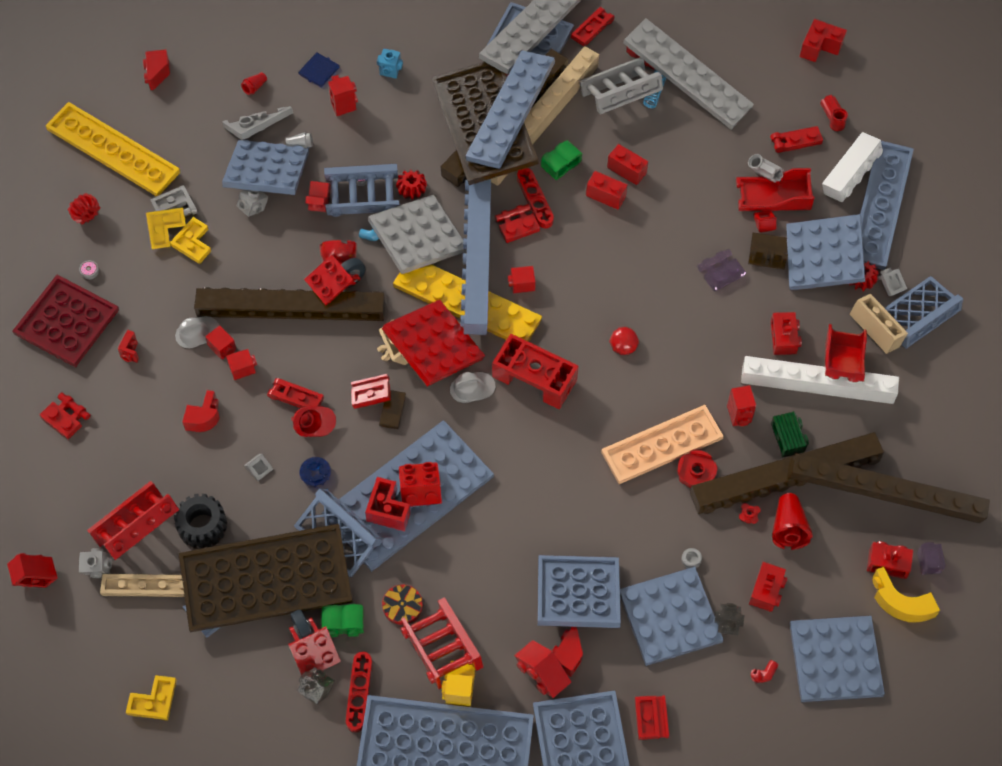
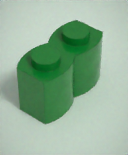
M568 140L563 143L560 142L555 147V150L546 152L542 156L541 167L557 180L582 161V152Z
M328 605L322 607V628L327 627L331 638L338 637L339 634H347L349 637L359 636V634L364 633L363 605Z

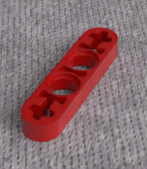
M530 168L518 170L517 181L539 226L544 229L550 228L553 225L554 216L533 171ZM522 175L528 177V183H526V179ZM529 188H535L537 192L534 194H530L527 192V190ZM541 202L544 206L536 208L534 203ZM542 213H544V216L546 219H548V221H545L544 219L542 220Z
M359 652L353 659L346 726L348 730L354 733L362 731L367 697L369 695L372 658L367 652ZM362 658H365L366 662H368L364 664V672L360 671L361 667L358 662ZM358 677H364L366 684L358 687L354 683ZM356 697H361L364 703L360 707H355L352 704V700ZM354 712H358V721L361 723H357V726L354 727L350 721H354Z

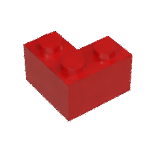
M814 19L802 44L799 57L816 63L821 50L838 56L847 30Z
M381 477L376 478L365 511L366 520L370 523L405 531L411 514L410 504L395 500L397 494L396 481Z
M534 640L514 655L518 661L517 667L522 673H528L532 679L536 680L538 683L536 687L543 695L547 694L554 698L572 683L554 652Z

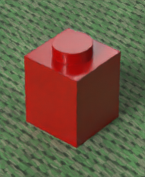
M533 266L511 268V275L508 276V286L512 287L513 293L535 291L536 281Z
M220 325L205 336L207 345L221 360L227 355L233 354L236 350L234 339Z
M248 349L226 356L234 380L256 373L254 366L257 365L254 354L250 355Z

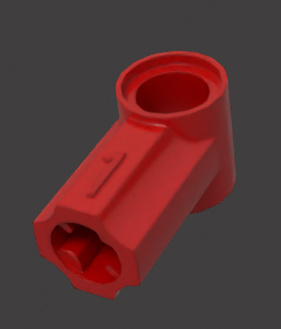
M828 95L821 100L820 105L830 121V128L837 132L842 131L845 128L848 113L845 109L841 108L835 96Z

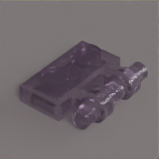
M730 249L719 251L716 253V256L710 259L706 258L701 264L697 265L700 272L705 269L708 273L704 275V279L714 292L745 276L746 271L736 258L731 261L727 259L732 256ZM720 262L721 266L715 269L713 265Z

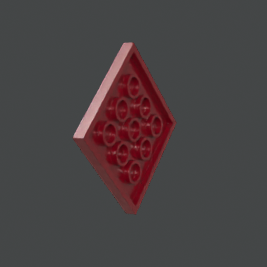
M57 274L12 332L21 339L76 368L118 313L119 307Z

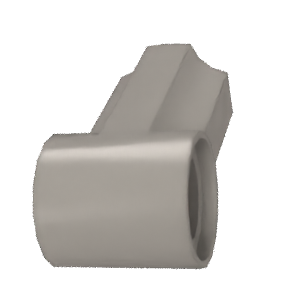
M754 154L749 158L748 166L758 176H763L774 183L780 181L783 177L784 170L764 159L760 154Z

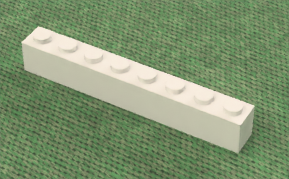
M745 356L742 366L741 383L894 404L898 395L899 377L865 372L864 382H851L847 377L831 379L825 376V367Z

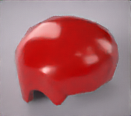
M619 327L613 331L609 343L614 352L620 355H630L637 349L639 339L633 329Z

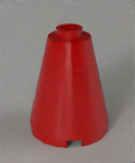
M786 493L779 498L772 541L777 547L784 549V546L791 547V550L803 548L810 544L812 531L799 497L793 493Z

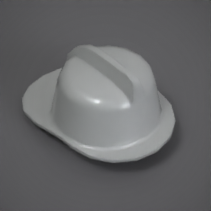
M207 316L187 318L182 321L176 331V341L183 348L189 349L207 343L205 336L217 328L219 323L212 317Z
M465 372L452 382L450 394L453 399L461 403L482 400L494 393L496 388L493 377L484 372Z

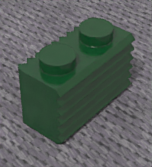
M795 411L773 416L771 426L782 457L804 453L809 445L807 435L802 432L803 424L801 418L797 417Z

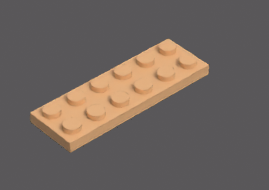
M703 405L605 447L601 450V453L618 484H621L679 459L683 455L689 454L690 451L699 450L723 439V434L706 405Z

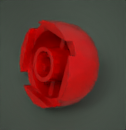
M341 240L322 242L320 244L321 258L324 262L332 254L337 261L344 263L349 259L356 258L357 243L347 240V244L341 242Z

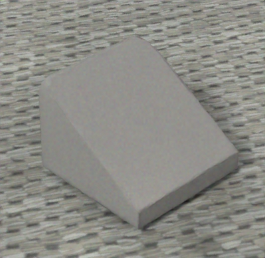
M263 454L256 455L244 465L257 481L273 470Z

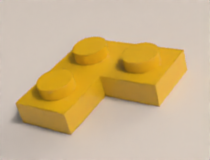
M183 208L146 213L151 250L170 247L168 229L186 226Z
M193 217L170 242L171 246L200 264L211 252L209 246L199 241L209 230L208 226Z
M155 675L151 695L130 693L126 714L168 720L177 682L176 678Z

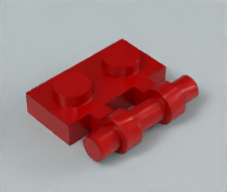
M529 204L518 205L515 209L509 211L503 210L500 214L494 216L496 222L504 221V224L499 225V229L506 243L540 232V226L534 214L532 213L527 216L525 212L531 211ZM519 216L518 219L510 220L511 217Z
M61 392L57 397L62 401L61 404L58 406L55 402H52L39 415L41 419L69 440L82 427L78 420L81 417L88 420L91 414L86 411L84 406L75 403L70 395H65ZM68 408L74 411L72 415L66 412Z

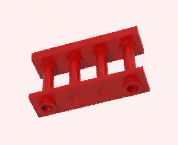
M150 481L89 528L87 532L99 547L104 545L112 558L116 560L175 514L179 508L169 494L163 497L155 484Z
M445 597L438 600L440 609L437 610V613L410 626L405 617L401 618L403 627L400 628L404 638H409L428 670L426 674L430 683H435L439 690L442 689L440 677L466 664H472L476 671L484 668L479 652ZM439 620L447 622L445 628L420 640L414 634ZM449 634L451 636L455 635V642L426 655L423 647ZM457 649L464 650L465 654L463 657L435 670L431 663Z

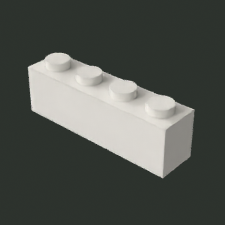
M862 132L822 183L824 194L840 202L849 197L856 184L861 182L866 171L871 169L873 162L881 156L883 152L881 140Z

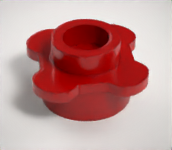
M743 503L739 519L745 523L756 524L758 522V513L761 511L760 507Z

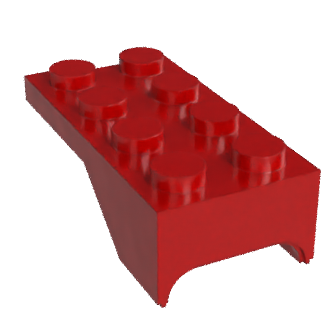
M792 168L783 172L781 180L775 183L765 177H736V188H740L741 199L738 201L739 211L812 209L814 197L811 186V168Z
M829 324L825 342V376L831 379L847 377L851 382H864L867 343L866 329L861 334H851L835 331L832 328V324Z

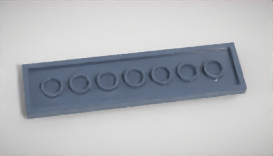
M523 50L520 52L466 154V161L500 169L555 64L554 57Z
M881 141L883 152L873 162L860 215L864 263L869 261V265H875L877 269L885 270L914 149Z

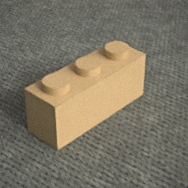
M871 294L858 299L850 312L852 318L863 329L867 330V334L886 354L899 348L908 334Z

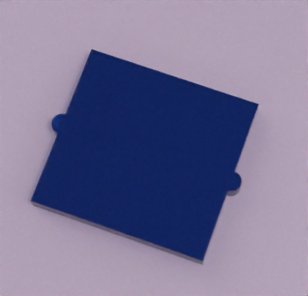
M316 52L298 74L308 79V82H313L322 88L340 68V65L330 60L329 57L326 58Z

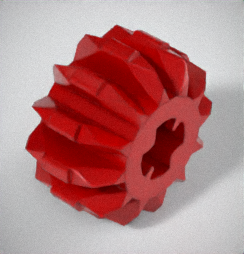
M412 169L409 172L403 171V175H398V181L396 182L399 195H403L405 199L410 197L413 200L415 196L420 199L421 194H425L427 187L424 174H420L419 170L415 172Z
M84 193L74 198V201L69 204L70 207L67 210L74 221L84 224L94 219L95 215L99 214L98 211L101 207L94 196Z
M869 261L864 263L865 282L850 283L849 286L854 285L855 290L861 288L862 291L866 290V288L871 289L878 280V271L875 270V265H869Z

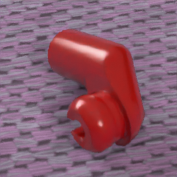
M770 660L765 670L753 669L750 673L752 681L756 683L770 681L779 666L778 663Z

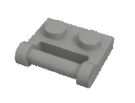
M184 185L150 199L155 211L176 209L187 205L188 208L183 210L184 217L198 213Z

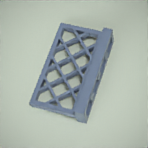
M930 276L889 304L885 309L889 314H894V319L900 325L907 326L905 331L908 334L901 344L907 349L961 311L963 298L958 294L954 296ZM931 284L936 288V291L925 290V287ZM922 295V300H911V296ZM924 295L935 296V301H924ZM938 296H945L949 300L947 302H938ZM900 304L908 305V310H897V306ZM911 305H921L922 311L910 310ZM924 306H935V310L932 312L924 311ZM897 315H908V321L897 320ZM910 315L921 316V320L910 321Z
M319 488L315 494L316 498L294 527L299 531L306 530L301 525L306 519L312 518V528H317L316 518L325 517V526L330 525L329 516H336L340 525L343 548L344 543L353 542L354 554L345 555V557H354V566L351 570L347 568L348 576L353 577L374 548L383 542V539L329 490ZM319 502L324 506L323 515H316L315 507ZM343 529H350L352 531L353 540L344 541ZM363 541L369 547L364 553L358 554L357 542Z

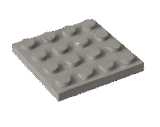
M434 195L368 217L370 225L401 274L467 252V250L463 249L462 237Z

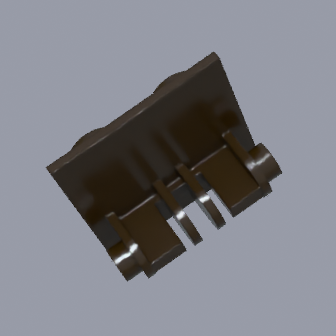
M752 232L748 264L785 270L788 257L787 237Z

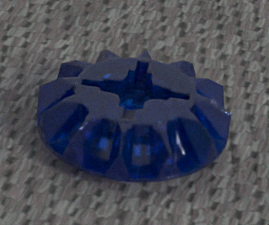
M311 457L302 463L299 474L301 480L307 486L312 485L316 487L317 485H324L329 480L331 468L325 459ZM319 468V475L316 474L312 477L311 471Z

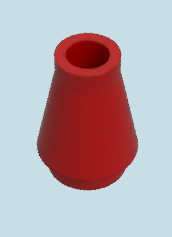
M260 72L245 78L241 83L242 90L247 95L255 94L267 81V76Z

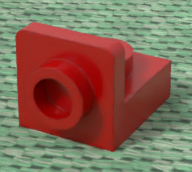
M127 330L117 348L120 357L126 362L133 361L137 363L139 360L137 352L134 351L138 344L135 332Z

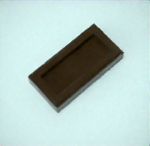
M390 390L391 400L384 402L379 426L399 429L406 393Z

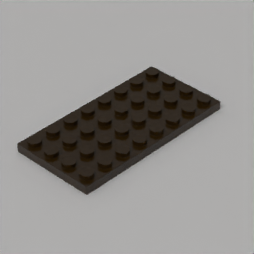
M486 62L432 77L469 185L539 164L524 123L500 169L466 161V154L507 79L504 72Z
M339 524L179 553L190 633L288 615L297 610L304 612L320 609L328 605H341L353 602Z

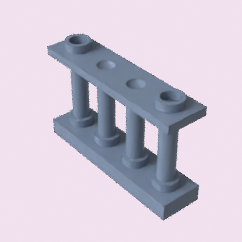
M397 164L324 168L325 180L331 183L332 204H326L327 215L338 217L342 214L377 213L399 206V200H394L393 179L398 178ZM358 180L367 181L368 202L357 203L356 182ZM375 180H385L386 201L375 202ZM348 181L350 203L339 204L338 183Z

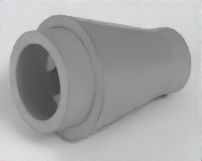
M303 132L286 138V146L313 147L312 134Z

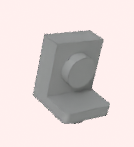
M891 267L881 271V275L877 277L878 280H882L888 297L907 289L899 268L892 270Z

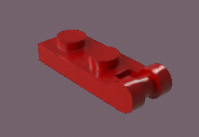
M599 7L571 34V39L583 47L586 46L608 24L610 25L614 21L615 16L611 13H606L604 8Z
M818 126L784 133L775 132L770 135L771 141L775 144L774 149L776 153L821 145L823 143Z
M275 378L274 386L267 394L273 400H279L298 408L320 406L324 399L323 394L280 378Z

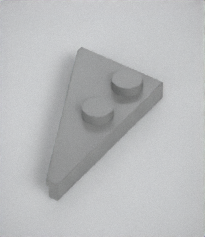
M291 106L277 108V113L267 115V112L264 111L250 116H242L237 122L229 123L228 120H225L222 123L226 130L244 140L293 114Z

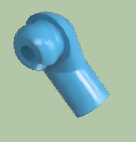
M360 229L359 238L370 241H377L379 239L374 229L370 231Z

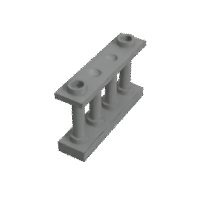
M641 57L580 80L582 96L585 97L590 94L595 96L596 108L599 114L663 90L661 74L656 72L648 75L645 72L644 60ZM636 76L641 77V79L635 81L631 80V78ZM621 82H624V83H625V85H623V86H620V87H617V86H616V84H618V83H621ZM605 88L610 89V91H607L605 93L600 92V90H603Z

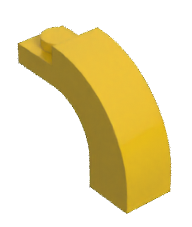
M884 567L876 569L872 580L875 588L879 590L874 598L885 612L906 622H923L936 618L940 609L931 592L919 597L904 596L894 588Z

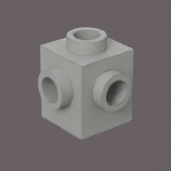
M243 190L239 194L236 206L248 217L259 214L265 210L268 196L262 191Z
M93 548L91 552H80L79 573L90 575V578H102V574H110V569L112 568L111 555L103 552L104 549Z

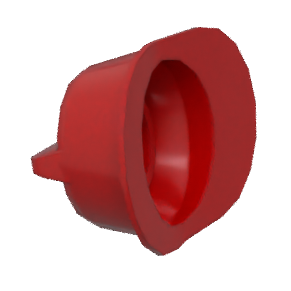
M324 406L302 407L296 411L294 417H291L295 432L303 437L326 436L332 432L336 425L334 412Z

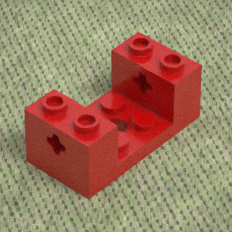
M510 333L492 362V377L507 385L515 377L543 391L544 403L560 410L578 379L579 366ZM538 363L541 367L539 369H532L530 365Z

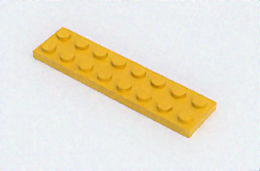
M70 102L46 125V129L156 197L180 174V168Z
M432 264L404 274L399 273L393 282V287L430 304L440 299L451 314L460 319L461 315L465 314V311H461V299L465 300V295H461L462 284H466V280H462V278ZM488 291L487 331L507 340L511 333L529 342L540 324L542 316Z

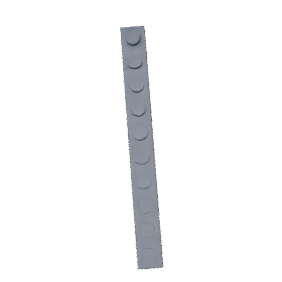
M491 179L469 185L468 181L465 180V191H469L468 194H465V205H468V209H464V220H468L467 224L464 223V235H467V238H463V249L467 250V253H463V265H466V269H462V280H466V284H462L461 295H465V300L461 299V311H465V314L461 315L460 326L464 327V334L487 335Z

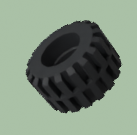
M203 493L202 496L194 494L193 498H190V496L186 497L187 501L179 503L180 508L176 515H174V524L180 538L183 539L186 545L190 544L192 548H195L196 545L199 549H203L205 545H207V548L212 547L211 543L217 544L219 542L218 538H223V531L227 530V519L221 503L218 500L215 501L213 496L208 498L207 494ZM199 515L211 517L210 522L204 527L195 528L190 526L191 521Z

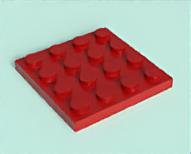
M440 299L388 322L382 327L384 333L427 387L483 360L485 354L468 334H464V328L460 326L459 322Z

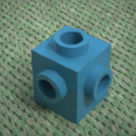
M383 48L382 54L378 55L377 58L380 75L397 78L399 70L403 66L400 52Z

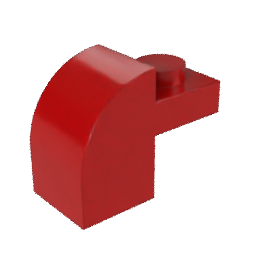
M310 181L309 196H306L305 203H308V210L327 212L326 204H329L331 183Z
M206 391L202 407L186 406L182 421L186 431L206 432L216 426L220 417L217 410L219 400L216 398L214 391Z

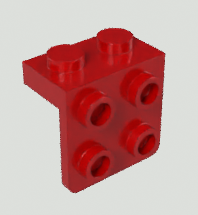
M438 463L405 464L399 467L401 499L403 503L410 504V507L442 504Z

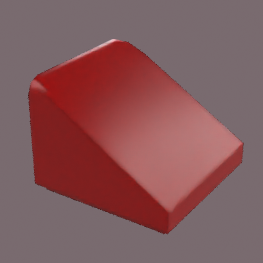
M771 210L753 213L757 229L760 233L776 230V217Z

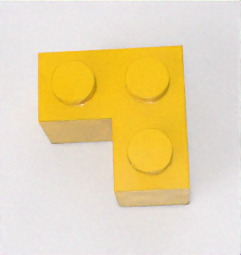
M466 664L445 675V680L447 681L443 680L442 700H445L447 705L471 707L475 669L472 664Z

